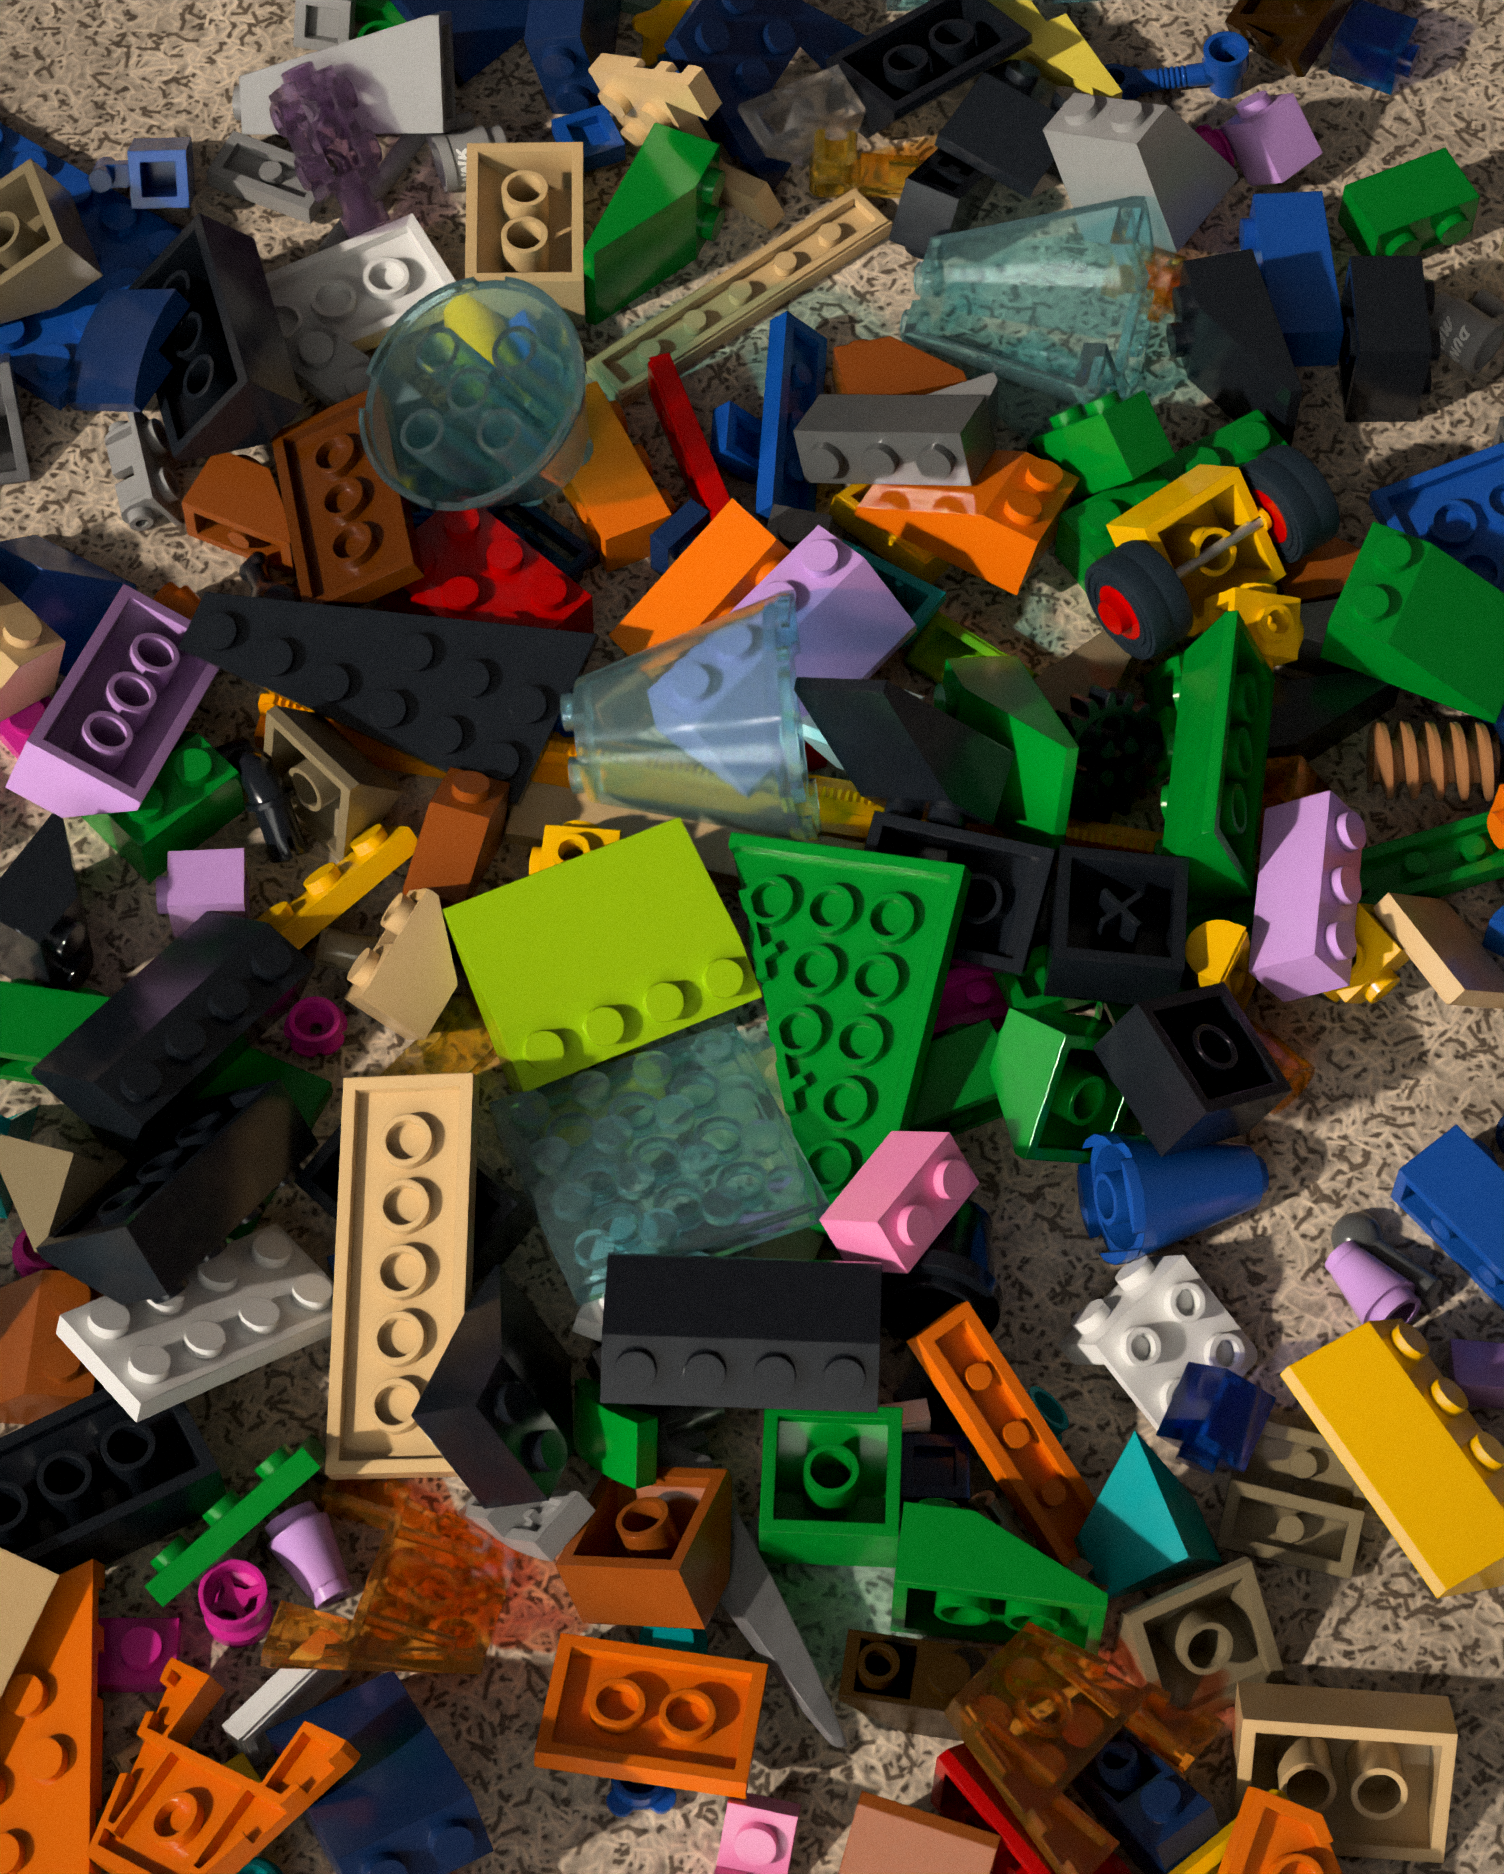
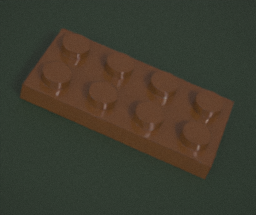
M377 385L281 429L271 439L302 602L357 608L425 577L389 403Z

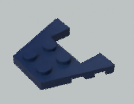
M694 0L664 43V47L680 73L688 65H696L703 68L722 102L713 114L725 133L721 138L722 144L731 158L738 155L748 173L766 181L772 192H774L795 158L754 118L755 114L799 47L828 74L826 58L864 38L866 35L803 0Z

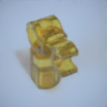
M818 129L814 133V151L811 152L809 158V191L817 197L839 198L856 187L866 197L900 199L906 178L918 167V156L860 153V158L857 159L858 135L856 131L848 130L847 137L840 141L827 139L825 137V129Z

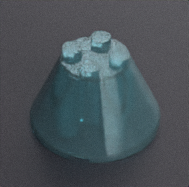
M506 276L505 281L491 280L478 282L474 277L447 284L431 292L410 307L389 329L378 345L365 373L371 378L366 396L365 408H359L358 420L365 453L376 473L388 486L402 497L420 506L442 511H464L521 504L526 507L537 506L546 498L564 488L573 479L580 467L585 465L592 456L593 442L589 437L585 360L580 337L573 322L563 308L543 290L526 281Z

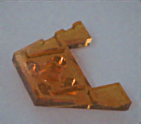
M328 1478L322 1494L319 1511L386 1531L353 1619H345L281 1600L262 1649L260 1665L268 1668L481 1674L516 1572L520 1553L448 1510L440 1516L410 1498L411 1488L394 1478H389L385 1483L379 1479L332 1480Z
M1028 1621L953 1698L944 1715L1055 1873L1095 1874L1108 1860L1120 1842L1063 1794L1067 1788L1125 1726L1129 1727L1184 1774L1214 1741L1226 1723L1218 1716L1204 1709L1198 1717L1169 1703L1170 1692L1150 1682H1147L1141 1689L1107 1672L1109 1661Z

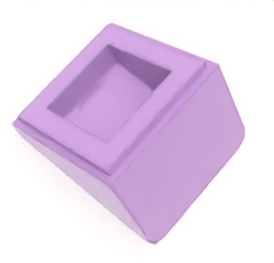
M1450 1338L1448 1378L1455 1382L1464 1392L1468 1400V1406L1504 1409V1343Z

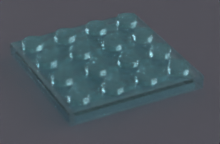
M734 1022L552 1081L530 1091L519 1092L489 1102L490 1115L494 1127L578 1306L605 1297L608 1253L725 1256L821 1223L819 1219L830 1207L822 1187Z

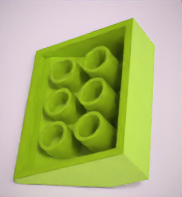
M680 817L668 820L442 909L443 917L511 1091L528 1092L763 997L741 938Z

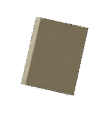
M278 705L266 711L263 756L273 764L286 786L293 788L295 796L290 800L298 823L340 862L353 851L350 846L352 840L367 828L380 824L403 791L324 717L313 712Z
M0 1134V1173L34 1252L38 1253L36 1248L119 1170L73 1152Z
M1247 1556L1121 1611L1113 1645L1163 1737L1234 1705L1237 1681L1281 1684L1287 1681L1252 1561Z

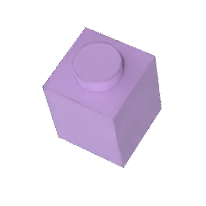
M1267 91L1254 93L1236 105L1238 114L1220 126L1230 143V148L1248 184L1251 186L1283 183L1323 154L1294 93L1269 96Z
M244 848L168 851L167 876L156 877V904L158 914H169L173 937L180 936L206 911L250 919V876Z

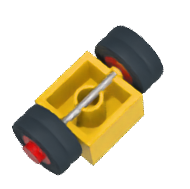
M1288 445L1270 447L1258 455L1257 458L1250 460L1240 468L1199 464L1106 524L1116 548L1093 562L1086 570L1084 579L1085 589L1092 610L1106 633L1126 653L1141 660L1153 658L1185 636L1193 637L1203 630L1204 598L1234 587L1240 588V585L1245 583L1273 584L1287 575L1281 562L1293 563L1300 561L1315 549L1329 542L1337 534L1340 526V515L1336 499L1326 479L1313 462L1303 453Z

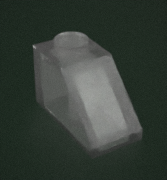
M835 65L739 104L737 111L766 157L805 167L853 147L866 109L840 67Z

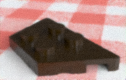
M1238 0L1225 23L1229 31L1238 33L1247 40L1249 49L1293 75L1305 77L1354 0Z

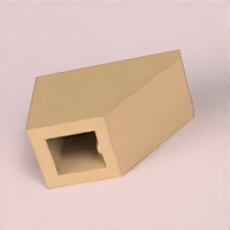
M429 888L409 890L407 895L400 893L394 898L381 919L380 925L385 928V931L373 950L366 948L355 960L347 976V980L352 985L344 999L407 1040L426 1039L458 986L439 895Z

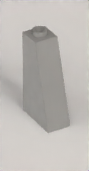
M452 11L433 13L239 76V86H235L233 90L232 107L235 119L241 120L242 135L446 133L457 128Z

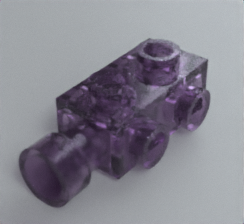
M313 61L302 63L282 73L280 76L284 84L280 85L268 96L271 102L269 112L276 131L282 137H287L295 154L294 168L303 188L312 192L317 204L336 196L344 214L339 219L348 239L389 223L391 219L382 199L375 200L368 185V182L381 173L377 166V163L382 161L381 147L371 130L361 131L352 111L357 108L358 99L351 81L344 75L337 77L332 65L316 70ZM302 105L308 106L312 110L314 115L313 122H309ZM326 158L336 163L338 167V174L336 176L333 175Z

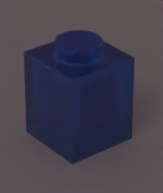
M1354 0L1335 35L1328 73L1391 95L1401 76L1406 78L1412 76L1419 60L1422 46L1414 43L1419 20L1364 0Z
M1188 1362L1156 1436L1177 1447L1179 1451L1175 1458L1194 1470L1208 1475H1213L1216 1467L1244 1472L1277 1398L1227 1368Z

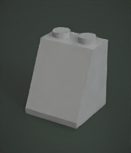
M1074 92L1043 128L1083 235L1090 239L1178 253L1238 179L1236 170L1167 105Z

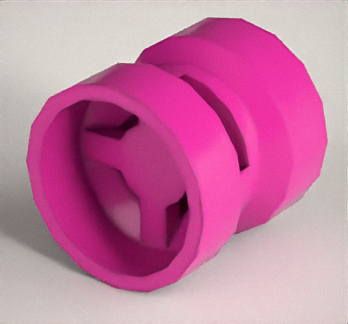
M237 1559L219 1562L208 1569L201 1579L198 1589L200 1608L204 1615L208 1632L214 1640L227 1647L242 1648L255 1644L270 1629L274 1615L265 1577L258 1567L247 1561ZM226 1612L232 1615H236V1617H230L226 1614Z

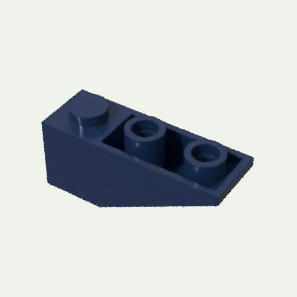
M1086 1691L1080 1693L1030 1730L1034 1739L1134 1864L1145 1874H1168L1220 1831L1213 1805Z

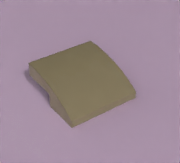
M1244 1416L1215 1547L1350 1580L1364 1521V1509L1367 1498L1322 1434Z

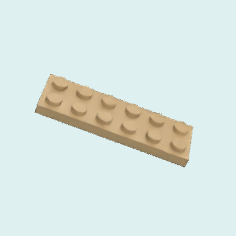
M474 1073L343 1078L325 1475L332 1480L459 1477L412 1418L411 1414L472 1300L480 1080Z

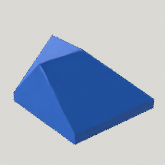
M36 534L0 542V582L66 642L59 669V674L66 677L123 584L136 591L137 586Z

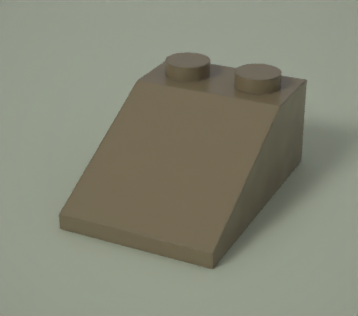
M31 158L0 179V324L57 308L103 276L71 192Z

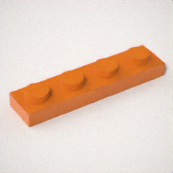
M965 1301L957 1304L906 1340V1342L1027 1530L1035 1536L1041 1552L1065 1567L1073 1557L1081 1558L1073 1539L1080 1532L1096 1499L970 1303Z

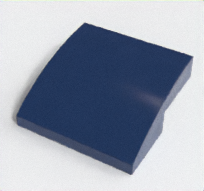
M176 289L107 290L89 319L78 344L68 382L69 388L67 390L66 403L75 411L142 412L174 367L162 355L159 349L190 307L188 301Z

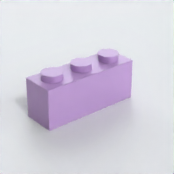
M1331 790L1265 808L1248 972L1283 1003L1350 986L1352 958L1355 956L1357 949L1355 923L1357 902H1359L1362 894L1360 868L1362 848L1366 844L1365 822L1361 817L1352 811Z

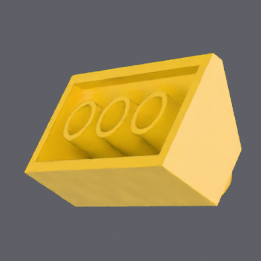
M1402 1318L1368 1321L1291 1364L1280 1376L1437 1599L1501 1587L1504 1585V1448L1496 1438L1483 1431L1467 1409L1469 1404L1466 1395L1455 1382L1444 1377L1428 1355L1429 1346L1425 1338L1416 1328L1404 1322Z

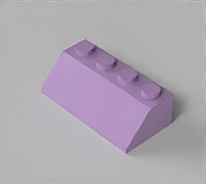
M818 525L649 692L657 728L750 799L806 743L796 733V721L809 714L794 691L797 677L869 679L917 631L916 624L868 561Z
M123 584L27 739L5 788L62 818L137 811L219 670L182 652L178 648L191 620Z

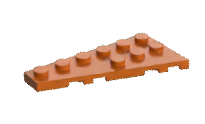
M91 1559L60 1574L0 1699V1874H101V1868L86 1855L96 1831V1811L102 1810L103 1699L97 1696L98 1654L104 1653V1627L98 1624L99 1590L105 1589V1565L95 1559Z

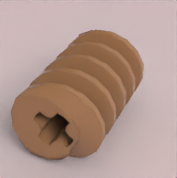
M1375 721L1371 724L1368 731L1366 750L1367 789L1369 792L1374 782H1380L1386 800H1393L1398 784L1406 783L1411 801H1417L1423 784L1430 783L1436 801H1443L1449 783H1455L1460 800L1468 801L1473 785L1480 784L1486 802L1493 801L1500 773L1498 732L1490 738L1486 725L1482 722H1475L1471 725L1465 738L1461 725L1458 722H1450L1446 725L1440 738L1436 725L1433 722L1426 721L1421 725L1415 738L1411 724L1407 721H1400L1397 723L1390 738L1387 726L1383 721Z

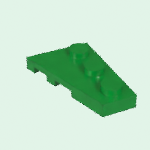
M313 1434L309 1435L294 1450L286 1442L283 1443L254 1469L261 1479L241 1497L232 1488L202 1515L209 1526L194 1540L188 1543L180 1534L149 1562L157 1573L150 1578L144 1587L164 1607L322 1467L326 1458L324 1446Z

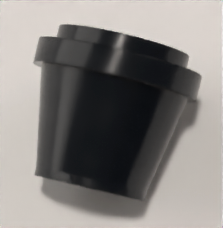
M966 1199L909 1273L882 1272L881 1325L894 1336L906 1342V1340L955 1305L965 1301L970 1303L989 1334L996 1328L1000 1319L1003 1295L1001 1287L995 1279L992 1240L993 1223L984 1208Z

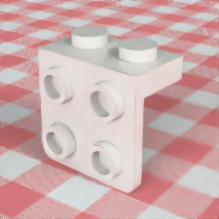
M1145 1255L1135 1261H1130L1131 1263H1127L1120 1269L1115 1276L1118 1284L1103 1299H1096L1075 1314L1071 1320L1073 1329L1057 1345L1075 1365H1105L1160 1436L1165 1440L1177 1441L1184 1438L1254 1366L1258 1358V1352L1250 1339L1184 1255L1151 1257Z

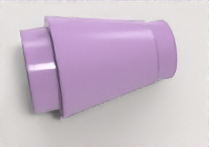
M1349 1240L1342 1243L1328 1256L1325 1268L1332 1275V1278L1362 1325L1368 1321L1402 1318L1404 1322L1409 1324L1417 1315L1421 1301L1414 1294V1283L1364 1248H1361L1355 1241Z
M313 1501L303 1502L286 1510L265 1526V1530L271 1540L267 1544V1548L308 1598L312 1599L318 1610L342 1599L353 1590L348 1580V1573L328 1513H319Z

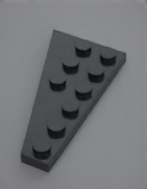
M205 592L178 648L194 658L439 771L447 773L450 767H454L464 771H476L484 774L486 777L510 783L508 802L520 807L599 637L598 634Z

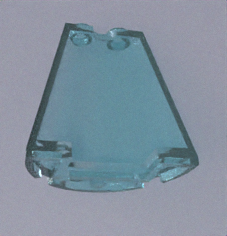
M1130 196L930 237L924 261L917 263L914 272V289L916 294L921 296L920 300H912L911 308L905 309L901 317L900 334L902 341L982 371L994 372L998 377L1072 404L1081 402L1083 407L1088 401L1114 389H1117L1121 398L1134 394L1146 358L1154 304V290L1147 289L1149 274L1144 261L1152 262L1154 260L1152 226L1145 196Z
M794 590L777 592L578 677L575 680L573 693L561 694L560 699L564 730L566 732L574 731L577 756H572L568 759L569 782L573 794L586 793L588 800L597 804L674 818L680 817L684 820L804 842L823 841L816 778H808L799 697L794 691L797 679L794 657L801 653Z

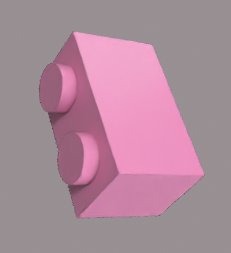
M891 1131L819 1221L844 1261L882 1262V1272L909 1273L974 1191L979 1181L950 1132Z

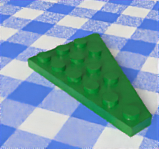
M731 832L728 846L735 859L741 887L738 893L742 910L747 915L749 925L747 935L756 977L762 986L769 1018L766 1021L769 1038L775 1046L777 1056L775 1066L785 1113L790 1116L797 1154L795 1159L799 1176L803 1179L806 1191L804 1201L810 1229L818 1236L829 1237L819 1221L822 1215L891 1131H909L972 872L963 864Z

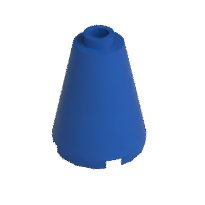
M1120 1132L1094 1133L1087 1138L1082 1149L1093 1147L1090 1163L1079 1164L1077 1170L1078 1199L1085 1229L1090 1239L1097 1238L1102 1234L1109 1252L1098 1254L1104 1261L1113 1265L1131 1263L1130 1261L1134 1259L1137 1260L1145 1255L1154 1253L1257 1208L1269 1186V1173L1264 1159L1260 1155H1256L1247 1144L1219 1141L1161 1157L1146 1135Z

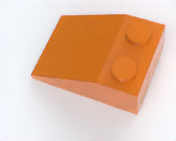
M995 450L972 486L873 484L857 506L854 516L889 534L892 533L924 550L926 549L934 553V556L1017 596L1057 535L1059 514L1068 509L1080 478L1061 469L1057 464L1049 460L1040 459L1025 451Z

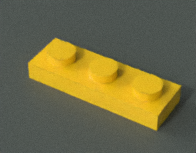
M375 824L367 828L350 843L353 849L350 854L338 864L331 862L315 870L303 882L306 888L304 892L289 904L287 901H283L265 911L257 921L269 923L298 950L319 934L322 929H325L414 854L418 841L417 837L409 826H382V824Z

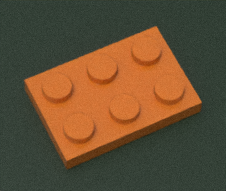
M561 1633L535 1746L534 1767L746 1799L767 1685L768 1664Z

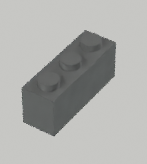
M819 394L793 430L805 483L972 486L996 450L986 396Z

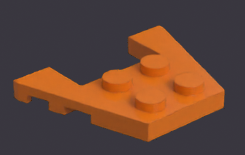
M171 1657L159 1679L167 1688L157 1712L146 1711L137 1731V1735L144 1743L131 1774H119L86 1855L101 1869L110 1874H237L347 1773L362 1755L347 1740L310 1722L304 1721L263 1781L258 1783L186 1747L226 1690L212 1676Z

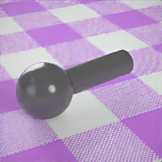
M1352 1212L1342 1216L1335 1223L1331 1232V1243L1334 1249L1346 1241L1353 1240L1361 1248H1364L1413 1282L1415 1285L1414 1294L1425 1302H1430L1439 1293L1442 1281L1385 1242L1381 1225L1374 1217L1363 1212Z

